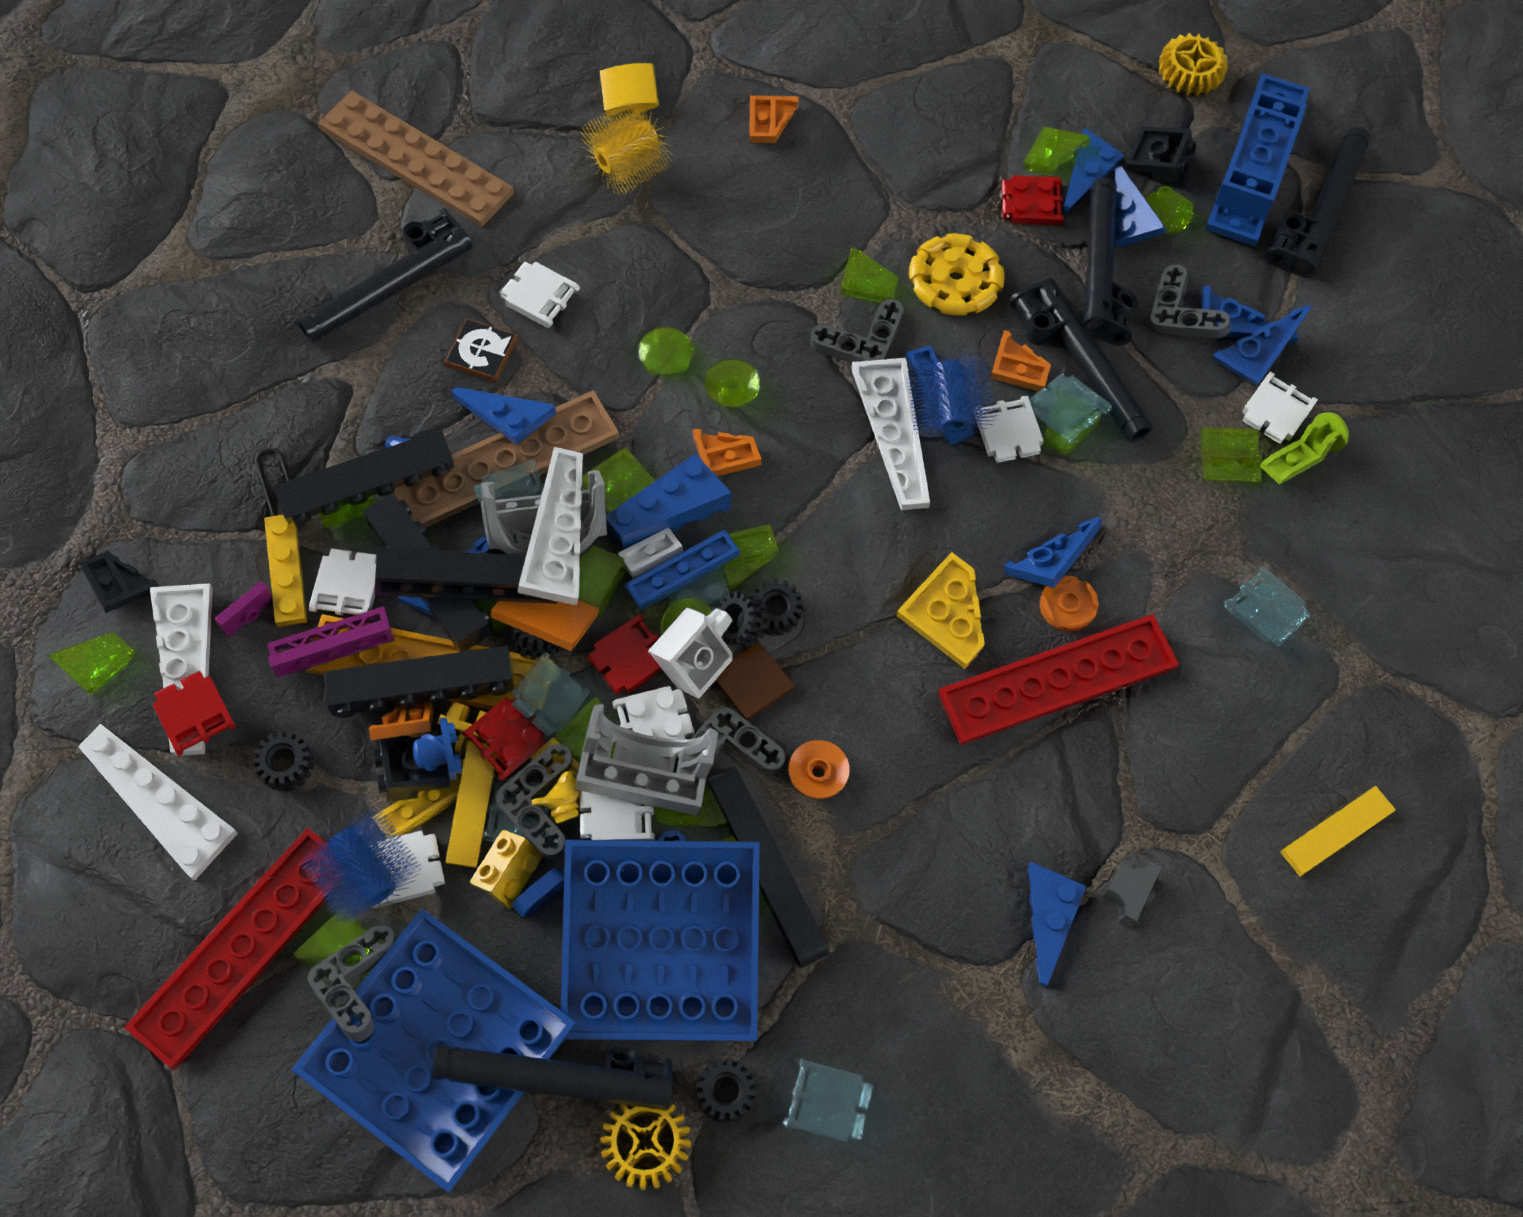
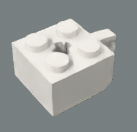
M686 608L648 652L677 689H682V691L699 699L732 661V652L721 637L733 620L727 612L717 608L706 617L704 614Z

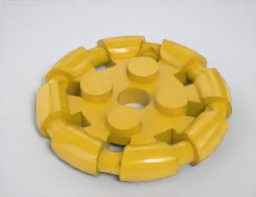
M956 233L947 234L944 238L937 236L926 241L917 249V256L912 257L909 266L910 283L914 284L913 291L916 296L929 308L935 307L940 310V313L951 316H967L969 312L979 313L991 306L997 300V293H1000L1003 289L1005 275L1004 267L999 265V256L988 244L983 241L979 243L973 240V236ZM967 250H970V251L975 252V255H974V256H971L970 254H967L966 252H967ZM925 261L932 263V266L926 264ZM989 267V271L983 272V268ZM959 273L963 278L956 280L951 278L950 274ZM969 296V302H965L962 299Z

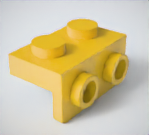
M503 830L470 880V883L474 887L486 891L501 906L511 909L512 904L521 894L522 889L543 856L526 838Z

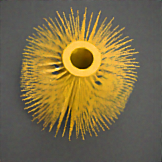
M618 108L623 119L618 111H615L620 121L616 117V122L614 117H612L615 125L610 120L611 125L607 122L608 127L606 130L603 125H601L603 131L598 126L600 133L591 120L596 133L592 130L593 134H595L593 136L589 131L593 140L590 138L591 143H595L592 145L593 148H591L595 158H590L597 160L599 167L603 170V176L605 172L606 177L607 173L609 174V183L611 175L614 184L615 179L618 186L620 187V182L624 188L622 184L623 181L626 185L624 178L629 183L627 176L630 180V175L634 178L633 173L637 177L636 171L641 177L638 171L639 169L643 174L641 167L645 171V166L652 177L653 175L649 171L647 164L651 168L650 161L654 166L653 161L656 163L655 158L660 163L657 155L660 153L663 156L661 152L665 153L663 149L659 150L660 146L658 144L661 142H658V136L660 135H657L656 131L658 130L654 129L655 127L650 124V121L647 122V114L645 121L643 112L641 117L640 112L638 115L636 109L635 113L632 111V114L628 111L629 116L625 112V118L622 109Z

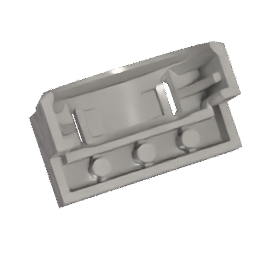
M599 470L588 472L589 490H581L580 553L587 549L597 537L607 535L604 481ZM493 482L481 483L483 498L481 502L482 518L489 549L502 550L508 555L519 554L526 556L532 535L528 533L533 531L542 495L495 500Z
M603 704L594 705L574 789L697 816L702 805L706 778L713 765L718 732L709 728L704 735L693 739H668L649 736L614 724L604 716ZM614 744L615 748L613 752V757L610 758L612 745ZM679 758L677 772L673 773L675 760Z

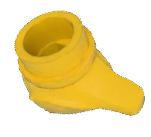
M573 771L564 772L559 777L558 783L545 797L531 800L532 805H542L552 810L551 816L554 817L556 824L580 816L578 811L579 805L576 802L580 791L574 789L577 779L576 773Z

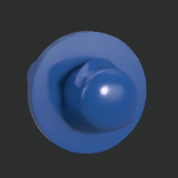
M447 718L440 719L442 735L433 736L425 734L420 739L415 740L413 756L416 765L420 769L425 768L427 771H434L440 765L447 764L450 780L457 779L456 774L462 773L459 753L453 754L451 746L452 742H457L454 722L447 723Z

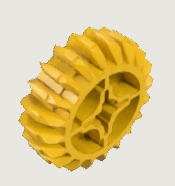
M1190 33L1186 37L1179 35L1178 38L1171 39L1163 48L1159 59V74L1163 75L1164 82H1169V88H1177V93L1184 91L1187 96L1190 93H1194L1197 97L1201 92L1207 95L1210 90L1215 91L1218 85L1223 82L1227 72L1228 63L1227 55L1224 54V48L1217 46L1218 41L1210 42L1209 37L1204 39L1200 37V34L1196 37H1193Z
M620 1104L624 1114L620 1116L612 1111L610 1117L616 1122L615 1126L609 1123L603 1125V1129L611 1133V1136L600 1138L601 1144L611 1145V1148L601 1152L603 1158H614L606 1165L608 1171L614 1170L619 1166L620 1169L616 1173L615 1179L620 1181L628 1174L627 1187L629 1188L633 1187L636 1178L640 1179L641 1190H646L647 1179H652L655 1189L659 1188L660 1183L657 1177L663 1175L667 1183H670L672 1178L668 1170L671 1168L680 1174L682 1168L676 1163V1160L688 1161L689 1158L686 1153L680 1151V1148L691 1147L690 1140L681 1139L682 1136L690 1133L689 1127L678 1128V1125L685 1120L684 1115L680 1114L674 1118L671 1117L676 1110L674 1104H671L666 1111L634 1106V1108L629 1110L627 1105ZM649 1115L658 1118L646 1128H640L634 1123H630L631 1120L639 1116ZM666 1124L670 1127L674 1136V1145L670 1155L658 1143V1138ZM622 1130L633 1140V1147L625 1161L621 1158L618 1150V1140ZM647 1134H653L651 1141L655 1150L653 1148L638 1150L640 1142L637 1135L639 1137L645 1135L646 1138ZM647 1156L663 1163L650 1170L633 1168L636 1163H639L641 1159Z

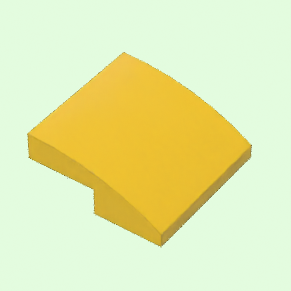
M652 63L625 64L600 71L604 111L606 114L608 113V116L614 115L612 112L615 111L619 113L618 108L621 110V107H624L625 111L626 107L628 110L630 108L633 109L634 112L637 109L639 114V112L645 111V105L646 111L659 106L655 71Z

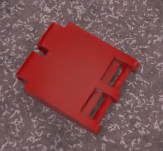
M1012 175L1011 179L1002 180V218L1011 219V224L1063 225L1064 216L1061 215L1063 197L1060 196L1062 178Z
M641 614L635 616L593 645L594 652L588 655L589 661L600 675L610 670L603 677L615 694H619L623 690H626L629 694L662 671V668L648 652L660 637L649 630ZM638 626H640V628H641V629L644 631V633L648 636L647 639H646V638L642 635V633L638 630V628H637Z
M200 670L180 680L183 689L178 690L175 683L154 693L158 701L152 705L178 756L185 754L184 750L201 741L204 743L210 741L209 737L227 728L230 730L236 728L210 675L204 678Z
M518 695L512 700L506 696L461 733L464 738L469 737L481 752L479 756L483 760L486 758L499 773L497 777L500 781L504 780L546 743L542 738L549 733L536 717L527 721L525 716L531 711ZM474 731H475V732L478 734V736L483 740V742L488 746L487 749H486V748L483 746V744L478 740V738L473 734ZM492 752L506 768L505 770H503V768L493 758V756L491 755Z

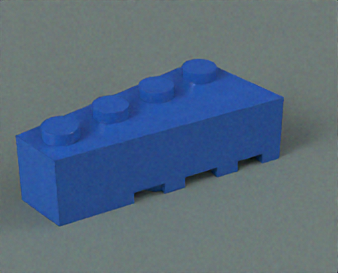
M695 453L607 514V534L623 551L668 527L673 533L697 520L700 522L709 518V515L730 510L731 492Z

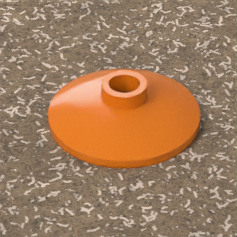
M813 740L802 744L794 751L789 761L788 771L793 786L801 794L813 799H826L838 794L844 788L849 778L850 767L846 755L838 746L824 740ZM820 769L824 772V775L816 777L813 771Z

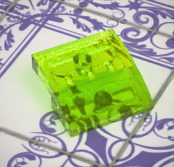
M1202 427L1200 429L1201 462L1204 480L1261 482L1260 465L1262 463V454H1258V429Z

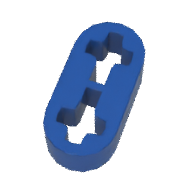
M558 867L550 870L512 904L513 909L522 919L531 916L564 888V873Z

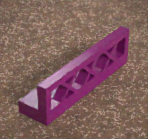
M383 606L267 643L270 653L268 659L277 678H281L395 641ZM381 617L382 619L380 621L367 624L370 620ZM345 628L351 629V630H349V631H345V632L339 633V631L342 630V629H345ZM317 637L321 638L320 640L309 643L311 639ZM286 647H291V648H292V649H289V650H286V651H283V652H280V653H277V651H276V650L283 649V648H286Z

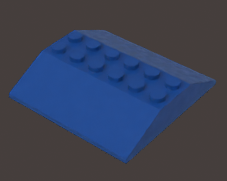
M565 840L561 1012L576 1022V1025L565 1039L757 1041L760 842Z
M421 909L355 990V993L368 1008L375 1023L372 1034L362 1041H352L346 1037L334 1019H332L291 1070L441 1188L450 1193L525 1092L449 1082L447 1079H444V1081L431 1079L437 1044L450 1046V1048L454 1049L455 1047L550 1060L576 1025V1022L424 909ZM354 1013L349 1016L353 1025H356L357 1028L363 1024L359 1022Z

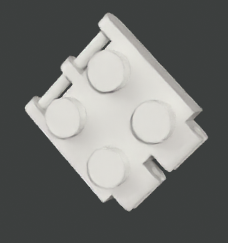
M524 262L514 274V280L510 279L500 294L505 300L507 307L550 328L554 317L560 310L563 311L566 308V302L573 293H577L580 290V286L537 262H534L532 265Z
M1270 371L1241 413L1245 414L1242 421L1258 431L1262 426H1265L1267 429L1264 435L1281 444L1284 439L1291 440L1318 399L1307 397L1297 391L1296 386L1293 384L1289 386L1275 378V374ZM1270 381L1286 390V392L1271 384ZM1291 395H1295L1296 397L1308 403V405H1306L1305 403L1301 402L1300 400L1296 399Z
M1022 396L1021 400L1006 403L1002 400L997 401L996 405L981 407L982 410L980 411H983L981 413L994 410L999 411L992 414H981L982 416L976 417V419L988 417L976 421L993 420L990 422H977L982 423L978 427H982L979 430L988 457L994 456L996 462L999 463L1016 459V451H1018L1020 458L1040 454L1043 437L1028 396ZM1022 405L1020 408L1007 410L1009 407ZM995 408L993 410L983 411V409Z
M331 548L329 556L322 557L309 603V611L317 612L318 609L333 611L336 615L340 616L343 613L358 615L371 611L375 598L376 555L357 552L355 560H352V551Z
M667 686L616 699L612 702L613 708L617 709L619 714L620 727L637 733L668 739H685L694 735L689 713L678 715L687 711L682 689L671 691V687ZM625 707L627 709L628 717L630 720V722L628 723L626 721V717L623 708Z
M580 791V811L591 812L580 814V838H592V840L655 841V834L651 832V816L654 815V807L645 804L641 806L640 803ZM642 816H645V833H642Z
M421 830L401 835L396 840V845L400 846L403 844L399 853L402 852V849H404V854L411 850L406 855L411 854L407 861L416 857L411 861L412 864H415L413 867L416 869L411 871L414 874L406 878L411 879L397 885L405 884L395 889L397 891L392 893L395 895H390L386 898L387 900L380 902V907L436 893L435 887L445 884L440 860L429 862V860L440 857L435 834L424 836ZM379 903L376 904L373 908H378Z

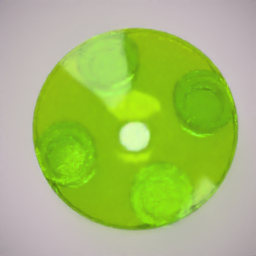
M1162 186L1158 191L1145 197L1148 205L1166 228V234L1179 232L1189 225L1194 206L1183 195L1174 192L1168 186Z
M663 327L654 329L647 333L639 344L640 360L645 366L646 371L650 374L684 372L688 369L693 356V346L690 339L682 331L675 328Z

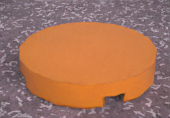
M1069 575L1063 576L1055 588L1046 586L1042 591L1039 602L1041 614L1045 620L1056 629L1066 632L1080 631L1088 627L1094 620L1099 606L1097 593L1086 581L1082 582L1077 579L1078 577Z

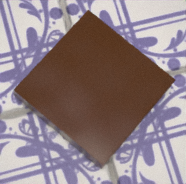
M760 642L733 658L731 663L714 681L746 721H749L794 690V684Z

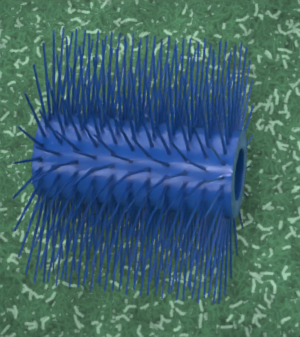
M960 354L955 360H951L950 356L949 360L945 359V361H940V359L935 357L939 363L932 362L931 364L933 365L929 366L933 367H918L929 368V370H915L924 372L908 374L907 376L923 375L910 377L909 380L923 378L919 381L913 380L910 383L923 382L917 384L921 386L927 385L908 390L924 389L922 390L924 394L917 396L926 397L915 399L913 401H925L910 403V405L925 403L920 406H912V408L927 407L914 411H926L919 413V415H927L912 419H931V421L927 419L921 420L927 423L920 424V426L929 425V427H933L929 430L943 429L945 432L942 435L947 431L952 433L957 431L958 435V430L964 431V428L972 426L969 424L980 425L982 423L974 422L993 421H974L988 417L972 419L982 416L981 414L997 413L995 411L981 413L995 408L980 411L982 410L981 407L987 406L979 405L989 402H979L985 399L978 398L991 396L992 394L977 395L990 391L980 392L978 390L992 388L993 386L976 388L981 385H990L991 383L976 384L987 382L989 379L983 380V378L988 376L975 377L980 374H973L982 371L980 369H973L989 366L971 367L976 364L968 365L966 362L962 364L963 362L960 363L961 360L958 361L961 356ZM922 391L910 392V394L921 393Z
M372 815L365 821V825L361 824V821L356 827L349 826L345 830L343 821V831L341 829V832L337 833L334 837H327L332 838L329 842H322L328 843V845H320L326 847L324 848L326 850H320L311 854L319 853L318 855H320L312 861L315 864L319 862V865L316 867L312 866L315 868L314 872H317V868L322 872L320 873V878L325 883L321 887L331 885L328 891L330 892L338 886V888L333 890L335 893L338 891L341 893L337 900L339 901L344 898L338 903L344 904L341 907H345V912L352 908L349 912L345 913L346 915L354 909L356 910L352 912L353 914L359 908L362 909L361 912L364 910V907L368 910L371 906L374 907L378 903L380 911V902L387 900L386 898L390 895H395L392 893L397 891L395 890L397 887L405 885L397 886L401 884L399 882L411 879H406V875L402 876L411 869L405 870L407 869L406 865L401 868L402 865L409 861L400 862L404 858L399 859V854L392 858L400 852V849L397 852L393 851L398 848L395 846L397 838L391 839L388 842L385 841L390 838L387 836V832L390 829H384L390 823L382 826L387 821L379 823L384 817L378 819L379 821L375 823L374 821H369L374 816Z

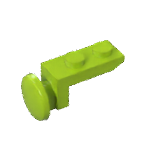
M1331 412L1321 413L1314 418L1313 423L1308 425L1299 440L1270 455L1261 463L1260 467L1280 485L1323 461L1328 452L1342 450L1349 440L1348 427L1337 414Z

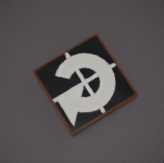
M466 318L444 361L445 366L497 383L518 340L517 334Z

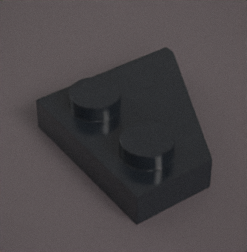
M108 551L79 562L80 568L105 614L151 595L150 587H159L157 581L154 579L149 580L138 573V569L129 564L122 563L118 557Z

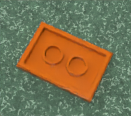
M578 600L577 606L562 602L551 604L498 601L491 610V618L572 651L598 616L599 608Z

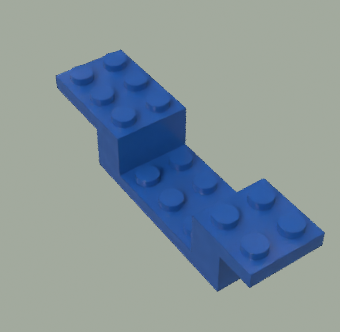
M1263 73L1261 74L1242 125L1240 137L1207 222L1206 231L1254 247L1256 246L1265 219L1275 200L1307 107L1305 102L1310 88Z

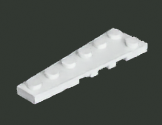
M906 358L852 362V373L900 509L929 508L930 498L918 427H913V425H917V422L914 423L916 419H912L916 415L912 416V414H915V409L912 408L914 404L910 405V403H913V397L910 394L912 391L908 390L911 389L909 376H907L909 373L906 372L908 371Z
M554 447L517 593L577 606L580 574V513L583 453Z
M210 583L150 587L163 686L165 688L175 683L178 690L183 689L181 679L199 670L204 678L209 676L213 588ZM169 740L170 752L173 756H178ZM201 741L184 750L185 754L181 756L205 754V743Z
M100 724L78 746L186 874L194 881L238 834L235 829Z

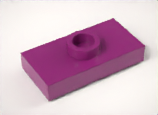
M261 581L216 616L215 621L222 632L229 638L246 623L254 621L259 613L273 602L272 593Z

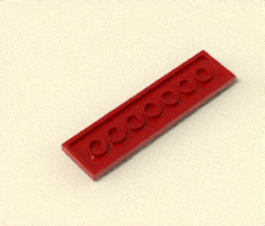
M1154 614L939 688L938 696L962 746L1175 670L1179 663Z
M308 827L124 1026L129 1033L172 1070H176L327 901L325 899L330 894L326 896L324 894L329 890L327 889V891L325 890V892L321 893L327 886L322 888L321 886L324 883L318 885L322 880L321 878L314 882L320 876H314L317 872L310 874L315 869L314 867L308 870L315 863H311L313 860L306 861L319 854L311 855L312 853L326 848L320 845H328V843H322L325 841Z

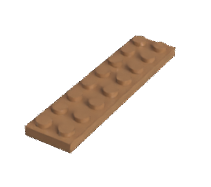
M352 90L318 123L321 131L481 228L514 194L513 186Z
M592 390L555 407L557 414L517 445L501 433H498L452 454L455 468L450 469L451 472L438 478H435L434 475L423 478V482L416 486L407 487L405 484L396 487L393 493L399 502L404 500L412 512L410 517L414 523L420 521L423 527L427 528L483 501L481 483L493 482L496 496L548 472L554 447L583 453L584 455L619 439V431L596 393Z

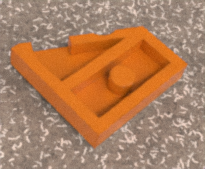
M750 96V143H776L799 106V96Z
M1004 330L990 378L1043 393L1051 364L1042 357L1035 355L1033 350L1027 345H1019L1011 338L1012 334Z
M700 429L692 430L700 459L717 477L762 465V459L754 437L744 435L732 436L729 433L718 432V436L702 434Z
M416 704L411 709L395 707L392 712L382 717L383 725H372L369 727L371 741L405 735L415 738L431 732L434 712L433 704Z

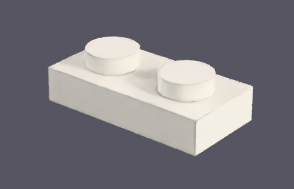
M668 527L619 552L618 555L620 561L634 579L683 552V547Z

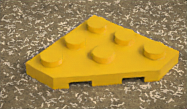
M951 552L900 607L896 616L966 669L982 651L985 643L981 630L979 599L976 593L974 568Z

